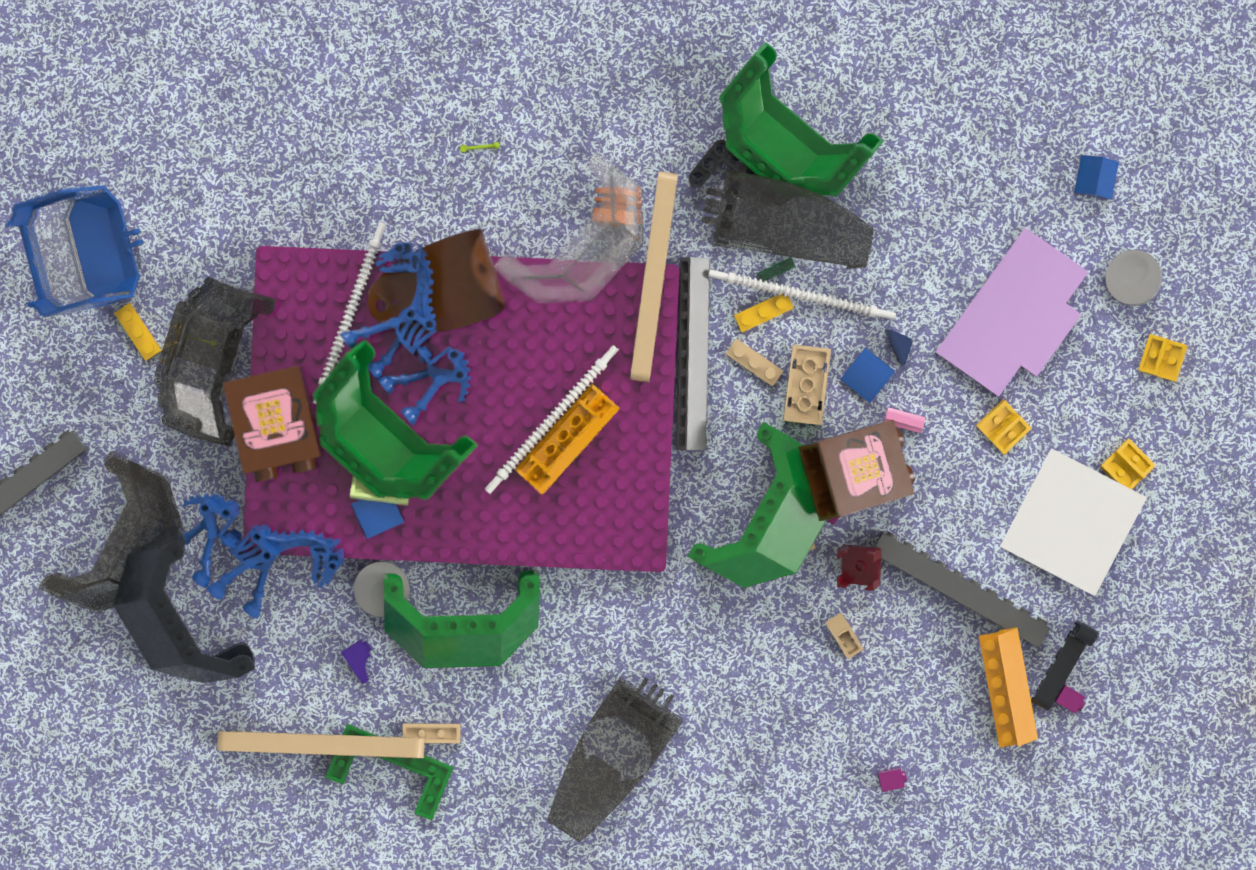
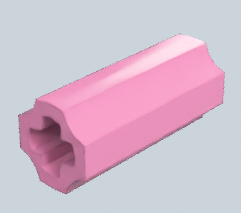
M888 407L884 422L894 420L895 427L921 434L925 417Z

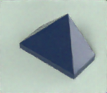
M891 329L886 330L885 332L900 366L905 365L913 343L912 339Z

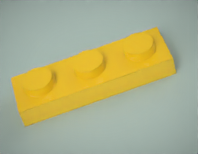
M781 294L737 313L734 317L741 332H744L792 310L794 307L789 296L784 297V294Z
M128 303L114 313L145 361L162 351L131 303Z

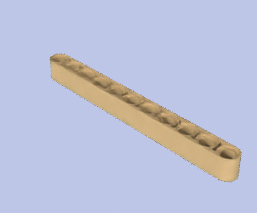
M661 171L658 173L630 380L650 381L678 174Z
M218 731L217 750L424 758L425 738Z

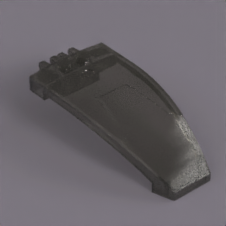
M726 170L723 190L716 188L707 189V194L721 197V200L706 199L705 204L707 206L703 208L706 213L718 215L717 218L704 216L701 219L703 223L716 226L713 246L729 249L736 247L786 257L847 266L846 269L867 267L874 228L846 208L816 192L785 181Z
M646 677L638 688L625 679L618 678L584 730L561 778L547 821L578 842L591 834L634 789L683 722L681 717L667 708L674 697L672 694L667 697L666 702L662 705L658 702V699L664 693L663 688L658 691L654 699L651 696L658 687L657 684L652 685L648 694L641 691L648 683V678Z

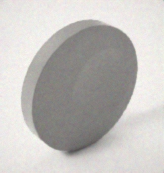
M1129 250L1120 253L1110 262L1105 280L1108 291L1118 302L1128 306H1139L1149 302L1157 295L1162 284V272L1159 264L1150 254L1140 250Z
M376 561L366 565L358 573L354 582V596L358 605L372 616L384 617L383 573L398 574L403 581L404 598L408 600L410 587L406 574L399 566L388 561Z

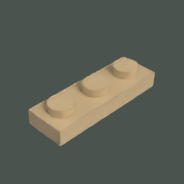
M737 338L726 352L727 356L772 387L783 373L782 369Z
M403 723V737L425 738L424 743H461V724Z

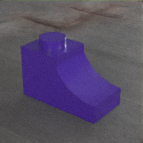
M360 639L341 652V654L363 685L370 680L366 664L368 658L372 655L370 651L373 649L367 640L363 642Z

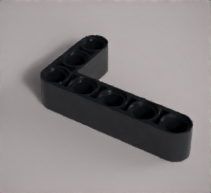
M722 139L717 140L689 174V184L699 188L704 185L723 162L775 205L784 206L790 199L786 198L784 202H778L775 198L778 192L771 187L769 190H763L761 188L762 178L757 174L754 178L746 176V170L749 167L743 162L739 166L732 165L731 158L735 155L729 150L719 154L716 151V146L718 144L726 146L725 140ZM712 159L715 165L713 168L707 169L704 166V161ZM700 174L703 178L702 182L695 184L691 179L692 176Z
M1076 620L1074 623L1075 627L1068 633L1064 640V646L1060 647L1055 656V662L1051 663L1048 668L1047 676L1036 689L1035 697L1032 696L1031 698L1032 703L1046 711L1053 705L1086 645L1092 647L1099 635V631L1081 621Z

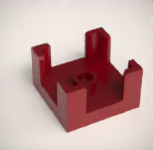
M844 544L837 550V559L842 557V574L837 577V587L847 588L850 584L866 585L865 590L874 591L880 586L881 548Z

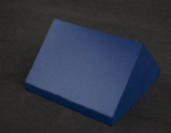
M1081 155L1074 193L1112 200L1119 162L1105 157Z

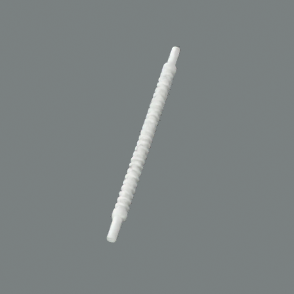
M379 221L375 235L369 242L370 248H367L368 254H365L367 257L363 259L365 263L361 264L363 267L359 270L361 274L357 275L359 279H356L355 290H352L353 295H350L351 300H348L349 306H346L348 309L344 311L346 315L342 316L344 320L340 322L342 326L338 327L340 331H337L338 336L335 337L336 342H333L334 347H331L332 352H329L331 356L327 358L329 361L325 363L327 367L323 368L325 372L321 374L323 377L319 379V386L336 367L335 364L339 362L337 358H340L339 353H342L341 347H344L343 342H345L340 334L350 331L348 329L352 326L350 322L354 321L352 317L356 316L354 312L357 311L356 306H359L358 301H361L360 295H363L364 285H367L365 281L369 280L367 277L371 274L369 270L373 269L371 265L374 264L373 260L376 259L375 254H378L377 249L381 247L380 241L386 224Z
M710 269L708 277L727 281L728 284L736 283L737 286L741 284L742 287L746 285L747 288L751 286L752 289L757 288L758 291L763 289V292L767 290L768 293L772 291L773 294L778 293L779 296L781 294H784V297L789 295V298L794 296V299H805V302L810 300L811 303L815 301L816 304L821 303L822 306L824 304L827 307L831 305L832 308L836 306L837 309H847L848 312L853 310V313L857 311L858 314L862 312L863 315L868 314L869 317L873 318L878 316L894 320L896 313L877 309V306L874 305L869 307L868 304L864 306L863 303L858 304L857 301L855 303H852V300L847 302V299L842 301V298H831V295L826 297L825 294L821 296L820 293H810L809 290L807 292L804 289L800 291L799 288L795 290L794 287L789 288L788 285L786 287H783V284L778 286V283L774 285L773 282L767 283V280L762 282V279L757 281L754 278L752 280L751 277L746 278L745 275L743 277L740 274L736 276V273L733 272L728 274Z
M613 345L601 359L596 360V365L591 366L592 370H588V374H584L585 377L580 378L581 382H577V386H573V391L570 390V394L565 395L566 399H562L563 402L558 403V407H554L555 411H551V415H547L548 419H544L543 424L540 423V428L537 427V431L532 432L533 436H529V440H525L526 443L521 444L522 448H518L517 453L514 452V457L511 456V460L506 461L507 465H503L504 468H500L496 472V477L485 488L488 493L491 494L502 480H506L509 477L508 474L512 473V469H516L515 466L520 464V460L523 461L524 456L527 457L526 453L531 452L530 449L534 448V444H538L537 441L542 440L541 436H545V432H549L548 429L550 427L553 428L552 424H556L557 419L560 420L559 416H563V412L568 411L567 407H571L570 404L575 403L574 400L579 398L578 395H582L583 390L586 391L585 387H589L590 382L593 383V378H597L596 375L601 374L600 371L607 367L606 364L619 349Z

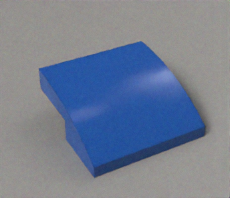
M865 347L840 380L870 403L895 373V370Z
M358 500L350 504L366 539L404 523L396 504L369 500Z

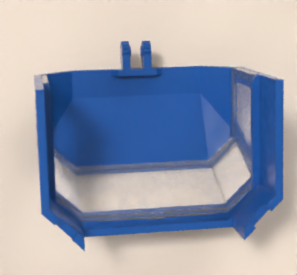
M104 185L59 189L14 204L11 211L13 214L10 221H7L5 228L19 227L38 298V301L24 303L25 305L33 307L42 317H51L103 307L134 296L140 276L132 248L143 245L144 242L143 240L130 242L129 236L138 235L141 231L139 228L127 230L121 203Z

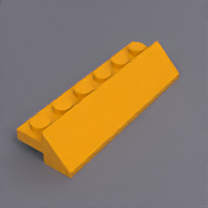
M591 383L515 470L543 495L620 408Z
M1018 627L979 635L999 748L1018 745L1019 747L1038 739Z

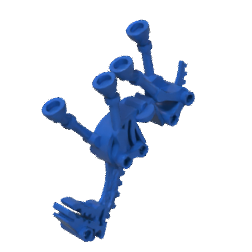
M403 242L395 244L392 249L379 255V258H384V260L377 261L376 266L380 267L386 264L387 261L394 262L395 259L397 261H400L401 258L403 260L409 259V264L403 262L402 265L400 262L395 265L394 263L390 268H386V266L381 267L380 271L385 273L412 272L417 274V289L410 307L402 310L397 318H391L389 321L368 328L365 326L361 330L345 331L340 336L353 349L360 337L367 339L369 335L395 327L397 338L387 353L380 357V361H371L369 363L368 369L389 394L394 391V386L397 384L408 386L410 382L428 376L432 378L434 382L423 398L416 402V406L406 407L401 410L406 419L414 425L418 420L419 413L427 409L426 405L433 395L446 382H461L458 402L465 401L464 395H468L466 388L470 387V384L467 382L471 380L467 373L471 369L466 368L468 360H463L462 358L465 353L460 352L458 349H452L449 346L431 360L430 357L433 354L426 346L423 348L420 346L437 332V322L434 320L436 315L430 313L433 307H429L432 299L428 298L429 294L433 293L430 285L434 283V280L430 279V275L434 271L428 267L431 261L425 260L426 253L423 251L422 245H419L418 252H414L412 243ZM415 320L418 321L410 331V328L412 324L415 322ZM421 325H423V328L418 332L414 340L413 346H411V342L415 332ZM426 330H430L428 334L421 338ZM401 344L414 356H416L418 351L419 360L424 363L425 359L429 367L410 375L401 374V376L389 375L388 377H381L382 371L385 369L384 367L392 363L391 359ZM448 353V357L453 362L455 369H441L432 365Z
M207 493L204 494V497L198 494L197 498L191 496L189 501L187 499L183 501L184 504L182 506L184 507L200 504L199 513L203 516L201 523L184 534V548L204 529L208 531L203 556L200 558L202 569L192 575L193 581L199 586L207 588L208 592L215 598L222 600L226 593V585L231 584L232 579L247 569H260L256 589L252 591L254 599L248 601L242 607L253 618H258L262 607L261 597H264L263 588L268 571L281 552L294 547H310L311 557H313L311 578L314 584L320 580L321 575L319 572L322 570L323 578L320 580L318 588H322L324 585L327 586L333 580L336 571L344 563L343 549H336L334 547L340 543V539H332L330 537L325 539L323 533L316 535L314 530H311L310 533L300 530L299 534L291 531L290 535H287L286 532L278 535L277 530L271 533L268 525L262 524L261 526L255 525L243 540L241 538L242 534L238 530H228L241 513L238 511L239 504L236 501H224V496L220 497L217 494L209 496ZM215 513L224 519H229L221 531L218 528ZM217 537L220 538L223 546L230 548L228 551L242 564L229 573L222 574L220 581L217 580L209 585L211 577L209 565L212 562L210 556L215 538ZM255 543L258 544V545L255 546L254 548L248 549V548H250L251 546H253ZM261 548V551H262V552H260L259 554L253 555L254 553H256V552Z

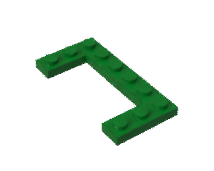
M348 723L342 734L377 736ZM334 755L325 777L344 784L355 756ZM424 755V758L378 757L428 777L414 814L432 821L454 766Z

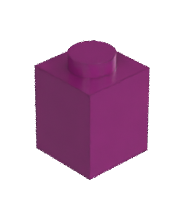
M1063 685L1055 699V702L1075 714L1077 711L1080 712L1086 703L1084 696L1066 685Z
M900 767L877 772L882 792L905 787L904 782H907L905 771H901Z

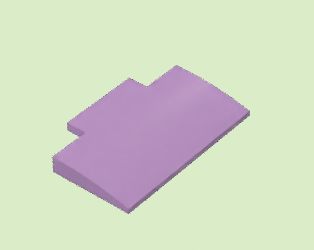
M1024 228L938 347L936 353L997 397L1000 396L1020 367H1023L1037 377L1082 315L1069 306L1067 301L1088 274V271Z

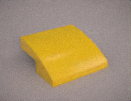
M1149 334L1138 371L1177 382L1188 345Z
M1004 399L976 424L977 428L1003 455L1032 429Z
M1128 438L1100 468L1110 479L1133 489L1156 465Z

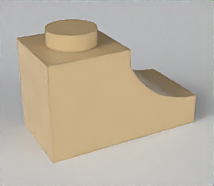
M842 613L825 622L847 659L864 650Z

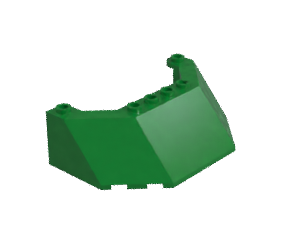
M765 42L751 56L720 95V103H722L723 127L726 133V149L784 198L838 196L884 141L874 133H867L858 143H829L773 95L770 67L777 59V52L771 45Z
M363 340L342 358L313 393L314 401H316L317 426L320 427L321 434L319 437L320 445L377 498L395 497L398 499H410L412 497L428 500L478 445L468 436H461L453 445L426 443L371 391L368 365L374 359L375 351L366 340Z
M762 422L757 431V438L761 443L770 448L777 475L739 542L715 549L703 543H697L687 555L690 559L743 588L797 574L826 520L819 522L798 449L803 444L765 422Z
M524 570L519 574L518 597L502 614L423 616L404 598L402 578L395 573H383L384 631L423 668L501 666L538 628L540 581L537 570Z

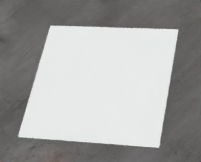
M1051 448L1000 547L1096 596L1147 497Z

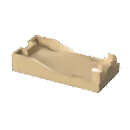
M792 345L783 421L822 425L831 349ZM793 359H797L795 369L792 368ZM823 363H827L826 373L822 372ZM788 397H792L791 407H787ZM819 401H822L821 411L818 410Z

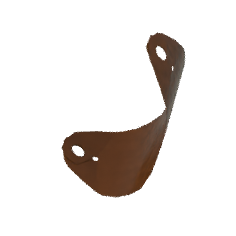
M483 229L468 230L423 247V251L426 253L425 260L431 261L428 267L434 271L430 275V279L434 280V283L430 285L433 293L429 294L428 298L432 299L429 307H433L430 313L436 315L434 320L437 322V332L475 324L492 318L506 309V303ZM401 258L400 261L395 262V265H397V263L400 262L402 265L403 262H407L409 264V259L403 260ZM384 272L371 286L368 292L367 303L371 316L379 324L389 321L391 318H397L402 310L410 307L417 289V274L412 272ZM394 299H396V300L398 301L397 304H394V303H393V300H394ZM378 300L384 301V311L380 312L377 310L376 302ZM415 320V322L412 324L410 328V331L418 321ZM421 325L417 329L415 334H418V332L423 328V325ZM426 330L424 334H428L430 330Z

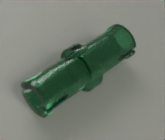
M790 256L777 264L774 262L771 264L772 266L757 272L759 280L762 279V282L776 276L780 277V274L796 268Z

